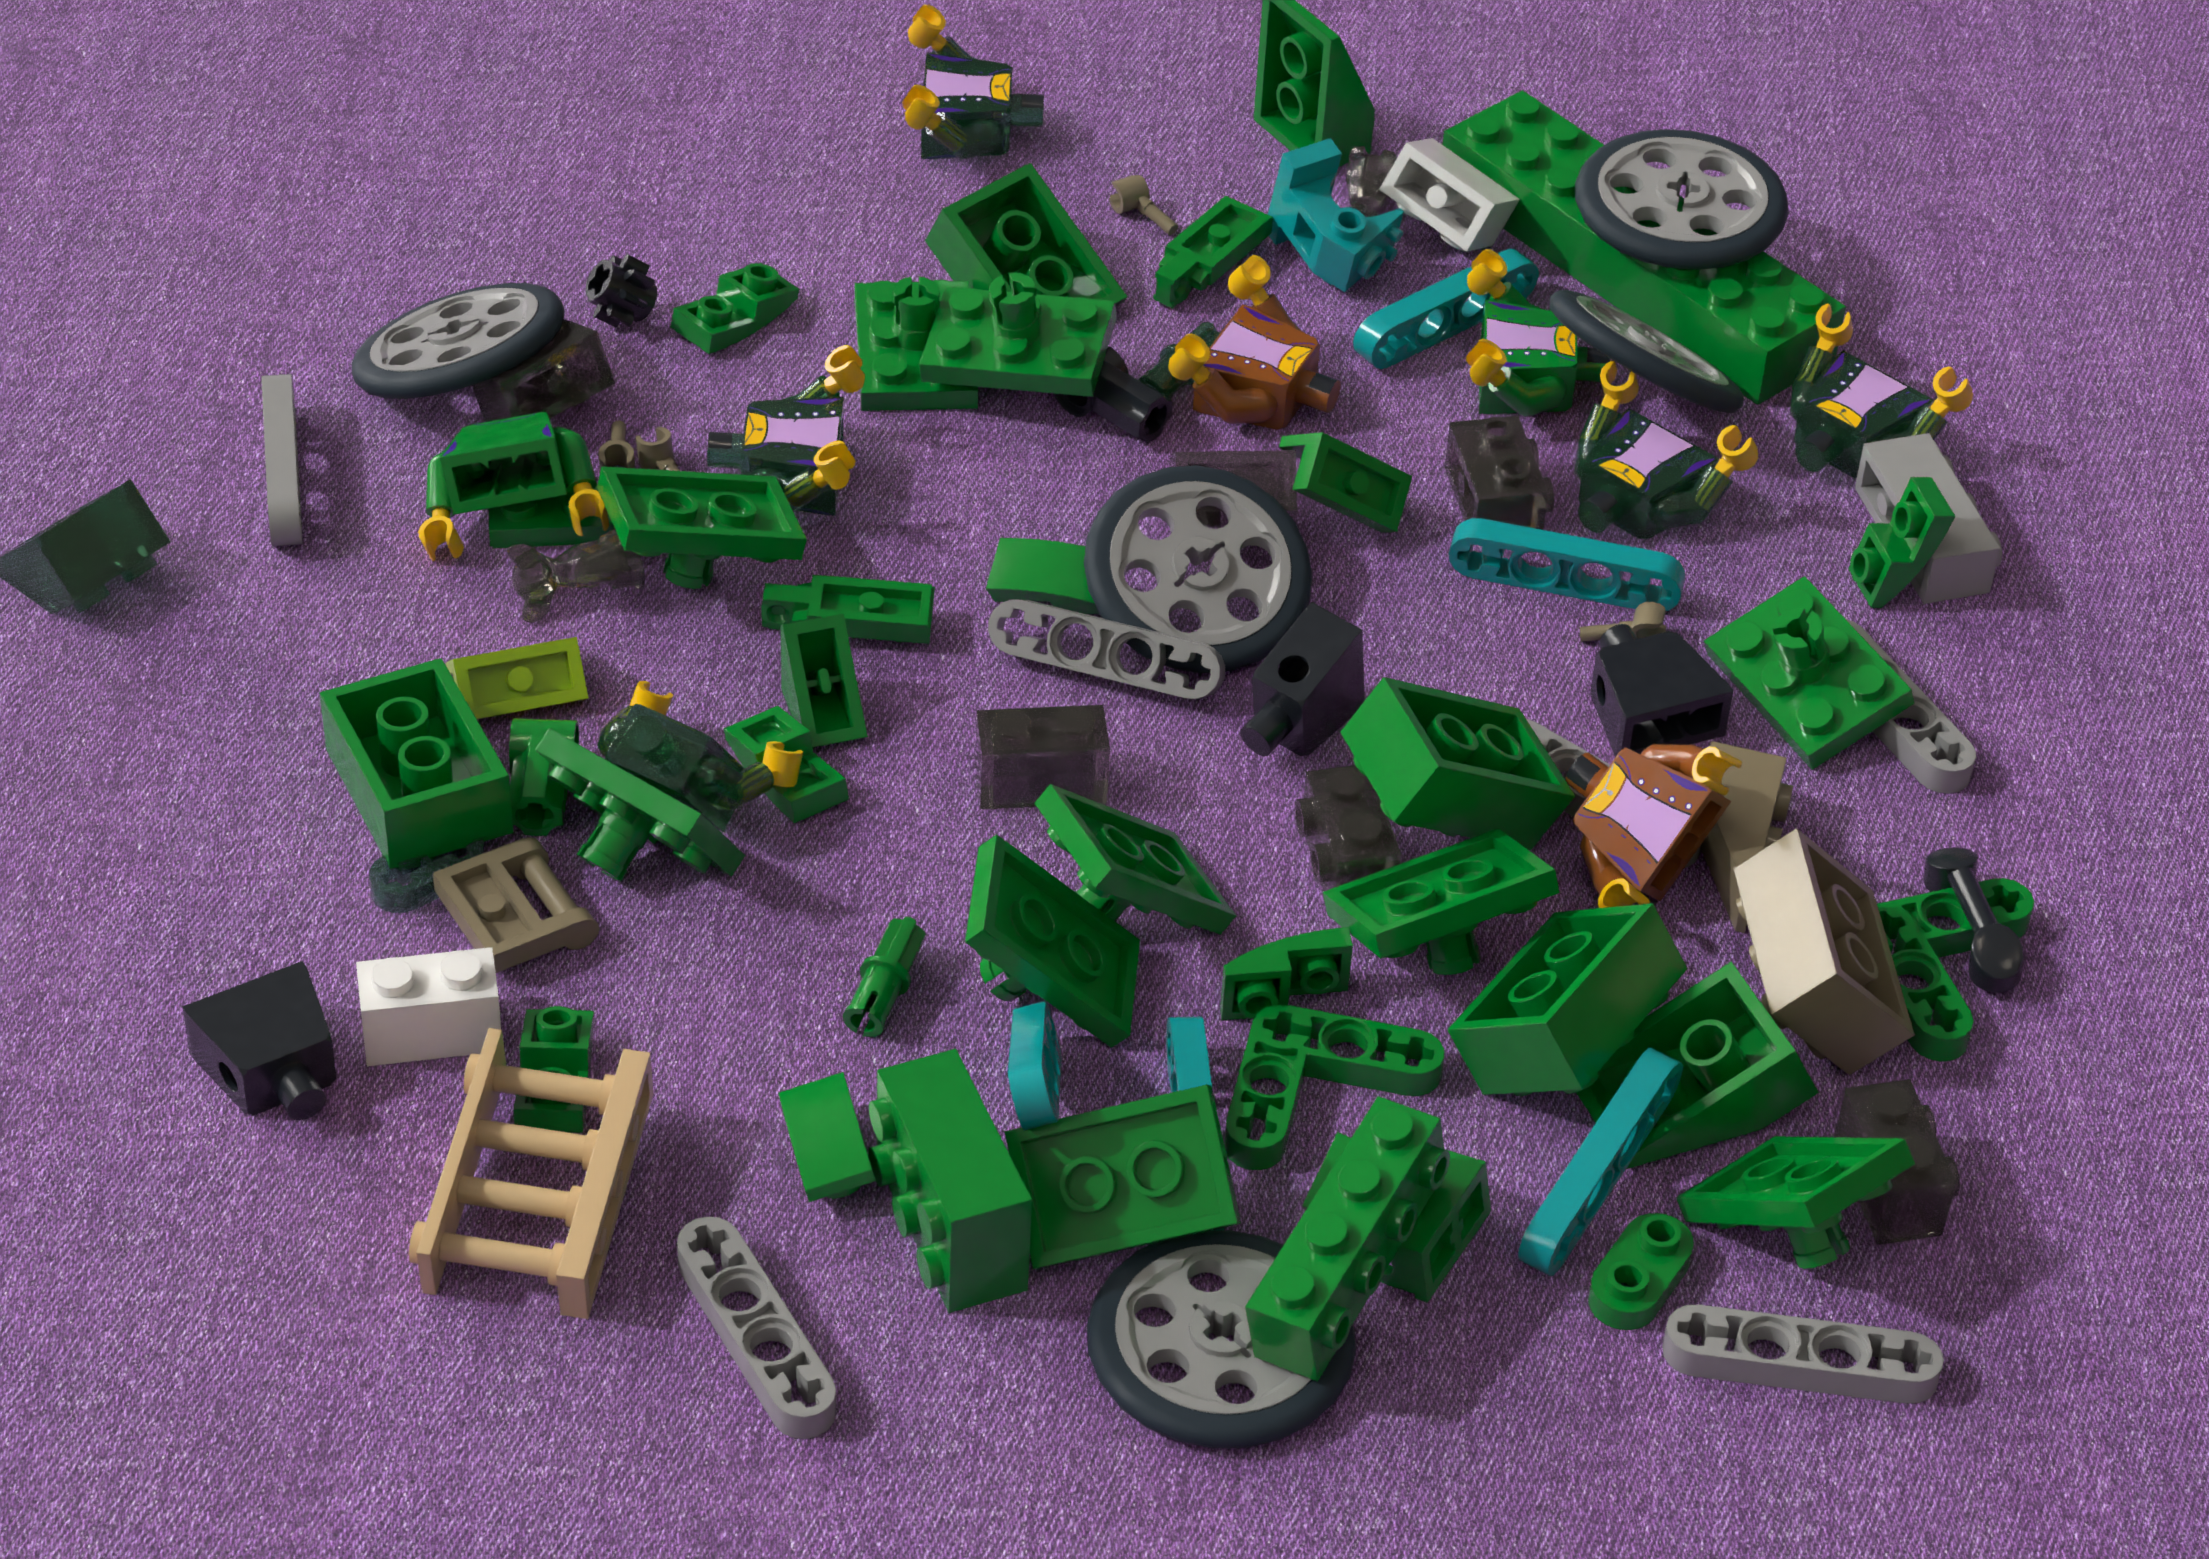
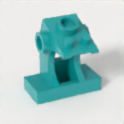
M1329 138L1282 154L1268 215L1273 217L1272 233L1269 237L1275 245L1290 240L1313 274L1322 278L1326 283L1346 292L1360 278H1371L1381 267L1384 259L1390 262L1395 259L1398 254V250L1394 248L1395 243L1401 239L1404 233L1399 229L1404 211L1402 208L1378 216L1365 217L1354 208H1340L1334 202L1331 194L1342 153L1332 139Z

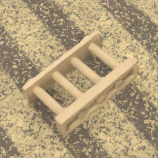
M488 1028L481 1053H472L468 1058L464 1074L466 1100L426 1222L417 1221L414 1225L409 1245L410 1263L418 1264L422 1293L431 1295L437 1294L447 1262L548 1277V1284L557 1286L560 1315L589 1319L654 1094L650 1052L623 1048L616 1075L606 1074L603 1080L507 1066L502 1030ZM500 1092L598 1107L599 1114L603 1115L599 1130L589 1129L587 1135L491 1120ZM483 1148L582 1163V1169L587 1171L583 1185H573L570 1192L474 1177ZM465 1204L564 1219L566 1227H570L566 1243L556 1242L553 1249L456 1234Z

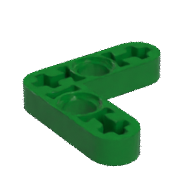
M1995 878L1979 881L1978 883L1998 923L2009 927L2019 938H2022L2028 930L2033 911L2034 899L2032 893L2015 880ZM1947 888L1878 903V910L1897 976L1912 974L1923 978L1929 984V987L1924 989H1911L1900 984L1914 1036L1908 1039L1910 1045L1918 1054L1938 1062L1952 1061L1961 1057L1967 1050L1974 1020L1970 1009L1938 958L1971 951L1975 934L1953 889ZM1933 916L1949 917L1955 920L1960 927L1954 930L1939 929L1933 926L1928 921V918ZM1896 939L1893 949V944L1890 940ZM1931 1018L1936 1025L1930 1026Z
M1276 1004L1265 1007L1256 1014L1252 1022L1228 1111L1224 1141L1226 1155L1234 1164L1247 1170L1268 1169L1281 1161L1287 1146L1304 1076L1399 1095L1421 1096L1429 1094L1436 1089L1442 1079L1444 1047L1440 1040L1431 1033L1419 1029L1292 1005ZM1277 1034L1287 1035L1286 1041L1275 1040ZM1311 1039L1318 1040L1317 1049L1310 1048ZM1340 1042H1350L1358 1045L1365 1053L1355 1058H1343L1334 1054L1330 1047ZM1377 1051L1385 1053L1384 1062L1376 1060ZM1408 1059L1420 1061L1418 1066L1407 1065ZM1262 1078H1272L1280 1081L1285 1085L1286 1089L1278 1094L1267 1095L1252 1088L1251 1084ZM1254 1117L1266 1120L1265 1131L1261 1135L1260 1140L1249 1139L1254 1124Z

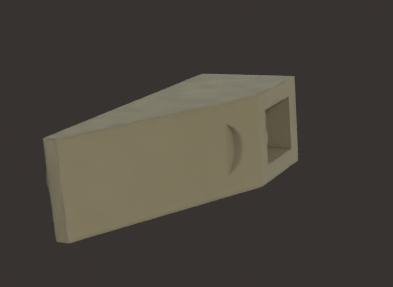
M1712 741L1711 747H1716L1739 759L1742 765L1740 769L1731 766L1723 774L1722 785L1729 789L1727 795L1723 796L1732 802L1702 842L1701 851L1734 930L1745 933L1747 923L1742 918L1736 904L1740 893L1734 868L1781 838L1783 829L1773 827L1772 823L1773 820L1786 822L1794 786L1782 783L1786 757Z

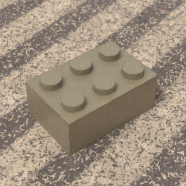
M1797 828L1734 868L1740 897L1736 900L1737 908L1749 927L1753 943L1749 947V955L1761 974L1765 994L1761 997L1762 1005L1780 1029L1788 1027L1804 1040L1807 1047L1817 1058H1828L1848 1075L1853 1074L1914 1036L1874 892L1870 887Z

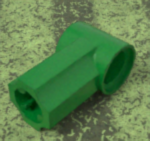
M513 718L509 742L513 825L520 828L525 835L547 836L550 830L563 825L568 789L548 776L554 766L535 749L549 728L579 744V725L577 720Z

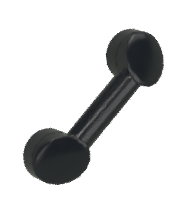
M1958 847L1942 848L1933 851L1925 859L1923 882L1930 892L1952 888L1975 934L1971 946L1968 969L1971 981L1980 989L1993 993H2001L2013 989L2021 980L2024 961L2023 945L2019 937L2009 927L1998 923L1976 879L1978 855L1969 849Z

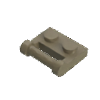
M533 837L519 839L433 872L435 893L473 948L492 947L495 973L564 946L570 950L583 949L590 945L599 933V925L589 910L576 905L548 866L549 856L547 851ZM512 876L528 881L552 917L544 920L539 917Z

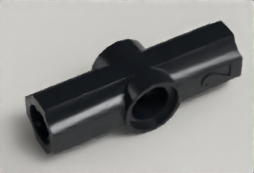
M1110 346L1107 348L1093 397L1054 393L1056 400L1069 414L1076 417H1084L1093 411L1147 443H1150L1162 434L1166 422L1172 416L1173 400L1129 375L1124 360Z

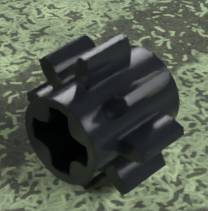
M626 254L623 259L613 255L610 261L602 260L596 264L588 276L585 287L588 302L597 306L593 317L615 328L620 323L630 327L633 321L640 322L644 320L652 311L658 293L655 280L646 276L650 265L629 254Z

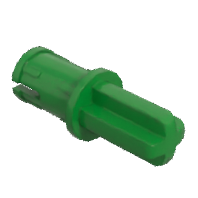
M906 916L904 919H892L874 955L865 958L861 964L860 976L862 980L850 1004L843 1013V1021L851 1031L857 1033L865 1014L869 1012L868 1018L870 1019L863 1032V1036L877 1037L881 1035L897 997L905 994L911 985L909 972L925 940V930L916 925L914 918Z

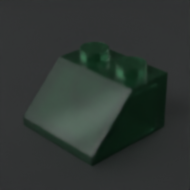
M129 479L82 505L0 556V578L51 614L73 604L79 614L110 595L104 584L116 576L121 575L124 581L128 583L156 566L158 563L152 554L171 541L132 480Z

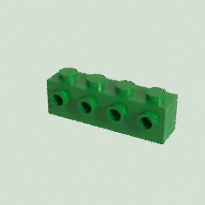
M1377 1096L1245 1306L1254 1357L1315 1381L1319 1380L1335 1352L1341 1348L1347 1339L1351 1326L1368 1298L1379 1287L1383 1274L1398 1249L1410 1236L1417 1218L1431 1195L1439 1188L1446 1176L1450 1154L1444 1148L1441 1118Z

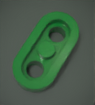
M1648 1213L1633 1219L1592 1275L1588 1303L1593 1315L1603 1324L1619 1330H1635L1649 1324L1689 1269L1694 1240L1688 1227L1675 1217L1661 1213ZM1619 1283H1627L1629 1287L1623 1286Z

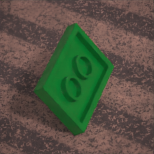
M1009 273L1011 292H1007L1006 283L1002 275L991 282L989 290L945 287L919 363L921 382L1093 397L1117 319L1115 301L1084 297L1037 294L1034 280L1021 273Z
M906 277L898 282L854 283L857 351L863 360L861 370L865 374V382L860 389L861 411L978 409V387L921 382L919 363L945 287L969 288L968 281H932L925 277H919V282H912L911 277Z
M601 466L597 489L624 551H632L647 557L669 553L665 559L663 573H666L665 577L667 580L675 585L690 589H699L702 587V584L707 587L712 581L714 560L721 556L750 557L765 563L776 562L779 559L802 560L807 538L775 476Z
M1805 576L1704 640L1707 655L1811 770L1915 704L1912 689Z
M549 728L535 750L554 766L548 776L573 792L572 797L601 816L597 827L576 855L593 868L597 866L602 869L601 873L621 883L628 873V867L639 850L644 847L646 842L655 845L658 840L673 849L672 854L676 858L703 874L707 872L711 865L732 877L746 856L701 813Z
M1052 784L1035 801L1034 804L1050 825L1047 829V834L1051 840L1062 850L1071 854L1080 867L1077 875L1083 885L1075 892L1115 922L1132 905L1143 913L1149 914L1152 910L1166 914L1186 929H1191L1195 925L1221 935L1237 916L1175 832Z
M1497 828L1323 892L1327 915L1342 928L1348 927L1350 934L1380 959L1384 957L1399 958L1415 952L1420 944L1426 943L1428 968L1430 970L1433 969L1435 974L1453 975L1474 968L1473 963H1480V950L1475 941L1473 931L1478 927L1479 922L1504 913L1518 914L1529 911L1537 905L1539 900L1560 892L1555 869Z
M996 834L978 847L965 943L975 949L982 957L980 973L985 984L1002 972L1006 974L1007 979L995 986L990 992L1003 1001L1012 1002L1028 989L1072 1019L1077 1026L1087 1030L1111 1048L1128 1038L1131 1033L1140 939Z
M1206 1084L1059 1118L1058 1122L1028 1130H1023L1020 1127L1004 1131L1009 1155L1032 1198L1030 1256L1033 1269H1043L1241 1224L1213 1090L1210 1085Z
M1774 1136L1676 1197L1685 1222L1715 1223L1718 1229H1728L1739 1225H1758L1761 1231H1771L1783 1227L1794 1249L1792 1253L1798 1267L1809 1269L1831 1263L1838 1259L1837 1255H1845L1851 1248L1845 1232H1842L1839 1222L1843 1219L1841 1211L1856 1201L1870 1200L1888 1192L1893 1187L1891 1179L1915 1165L1906 1139Z

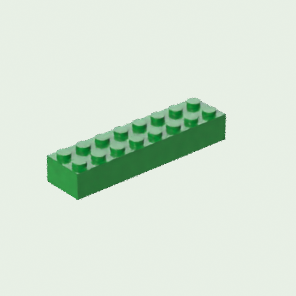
M1523 90L1444 130L1443 146L1520 199L1503 227L1505 231L1621 311L1661 331L1704 358L1729 377L1741 390L1742 394L1757 405L1804 378L1820 338L1816 324V315L1823 305L1830 304L1832 309L1831 318L1826 327L1833 329L1841 326L1843 323L1845 305L1764 251L1747 261L1727 267L1701 270L1677 269L1640 261L1619 252L1601 240L1585 223L1575 200V182L1583 164L1604 144ZM1629 187L1613 188L1614 190L1625 194H1632L1637 192L1636 190ZM1680 195L1677 206L1678 212L1683 211L1685 199ZM1650 220L1637 221L1639 225L1645 227L1661 226L1657 222ZM1705 228L1693 230L1700 235L1712 236L1717 234ZM1838 346L1834 347L1825 366L1836 360Z

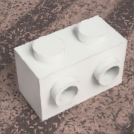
M1433 138L1406 142L1379 189L1396 201L1397 207L1402 208L1405 214L1426 222L1440 232V237L1446 243L1466 252L1492 246L1520 200Z
M492 947L356 962L367 1066L465 1056L472 1053L480 1054L488 1028L501 1030L499 996Z

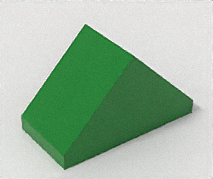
M844 613L780 625L781 691L791 716L810 730L812 747L868 737Z

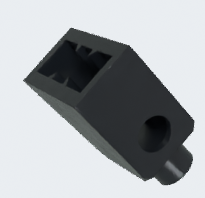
M1313 602L1305 608L1255 670L1252 677L1254 716L1241 729L1240 734L1244 743L1253 752L1261 756H1268L1280 744L1299 756H1309L1352 718L1365 701L1362 629Z
M1618 624L1609 628L1602 635L1599 642L1601 649L1596 653L1591 698L1615 757L1624 748L1641 754L1644 749L1652 744L1691 745L1725 736L1733 689L1679 633L1668 631L1638 638L1629 625Z
M303 961L182 1006L190 1055L244 1114L257 1115L283 1105L290 1118L305 1120L313 1117L323 1108L326 1102V1095L322 1089L331 1086L336 1080L333 1044L308 969Z

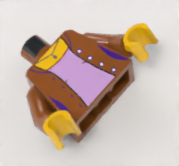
M1250 256L1242 266H1238L1228 280V288L1231 294L1242 300L1250 299L1254 305L1250 307L1242 304L1210 347L1201 337L1195 334L1185 335L1175 346V353L1169 359L1168 367L1173 377L1184 381L1192 378L1195 381L1193 383V411L1220 417L1229 424L1248 423L1279 430L1286 428L1302 405L1330 413L1338 400L1341 382L1338 379L1318 373L1319 342L1316 338L1304 333L1291 320L1274 293L1268 295L1264 290L1263 286L1269 281L1271 271L1267 262L1260 256Z
M1652 744L1644 749L1641 754L1628 748L1622 749L1609 767L1590 753H1584L1575 760L1567 772L1566 782L1586 798L1574 815L1573 822L1584 834L1579 848L1593 886L1599 894V908L1628 906L1636 902L1638 904H1649V899L1641 892L1661 902L1732 802L1723 796L1727 795L1729 789L1722 785V777L1731 766L1740 769L1742 762L1739 759L1711 746L1703 749L1695 745Z

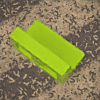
M577 637L456 658L446 662V667L450 674H453L454 681L476 719L589 698Z

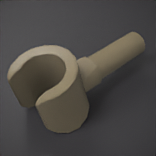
M1131 175L1112 181V186L1118 193L1110 195L1109 202L1116 213L1121 214L1138 209L1141 214L1147 216L1169 236L1177 231L1178 225L1155 206V203L1150 199L1148 185L1142 176Z
M623 421L613 422L611 426V440L604 443L599 449V473L601 466L612 467L620 465L626 468H635L634 450L626 442V424Z
M664 427L656 428L657 442H646L641 436H636L638 461L641 469L681 471L674 461L672 438L668 429Z
M1644 602L1635 609L1633 621L1579 627L1580 641L1600 640L1609 628L1618 624L1629 625L1638 638L1666 632V625H1663L1666 609L1663 605L1656 602Z

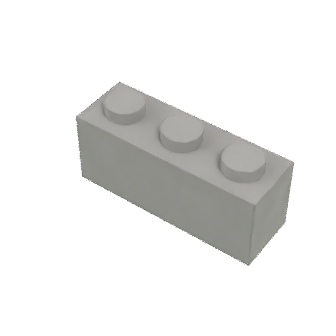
M1927 433L1864 443L1855 490L1875 523H1890L1896 504L1900 502L1911 477H1932L1956 516L1937 550L1911 581L1923 604L1990 593L1995 569L2001 564L2002 560L2000 540L1996 533L1990 532L1978 513L1974 497L1970 493L1965 492L1954 474L1951 460L1948 456L1942 455L1931 435Z

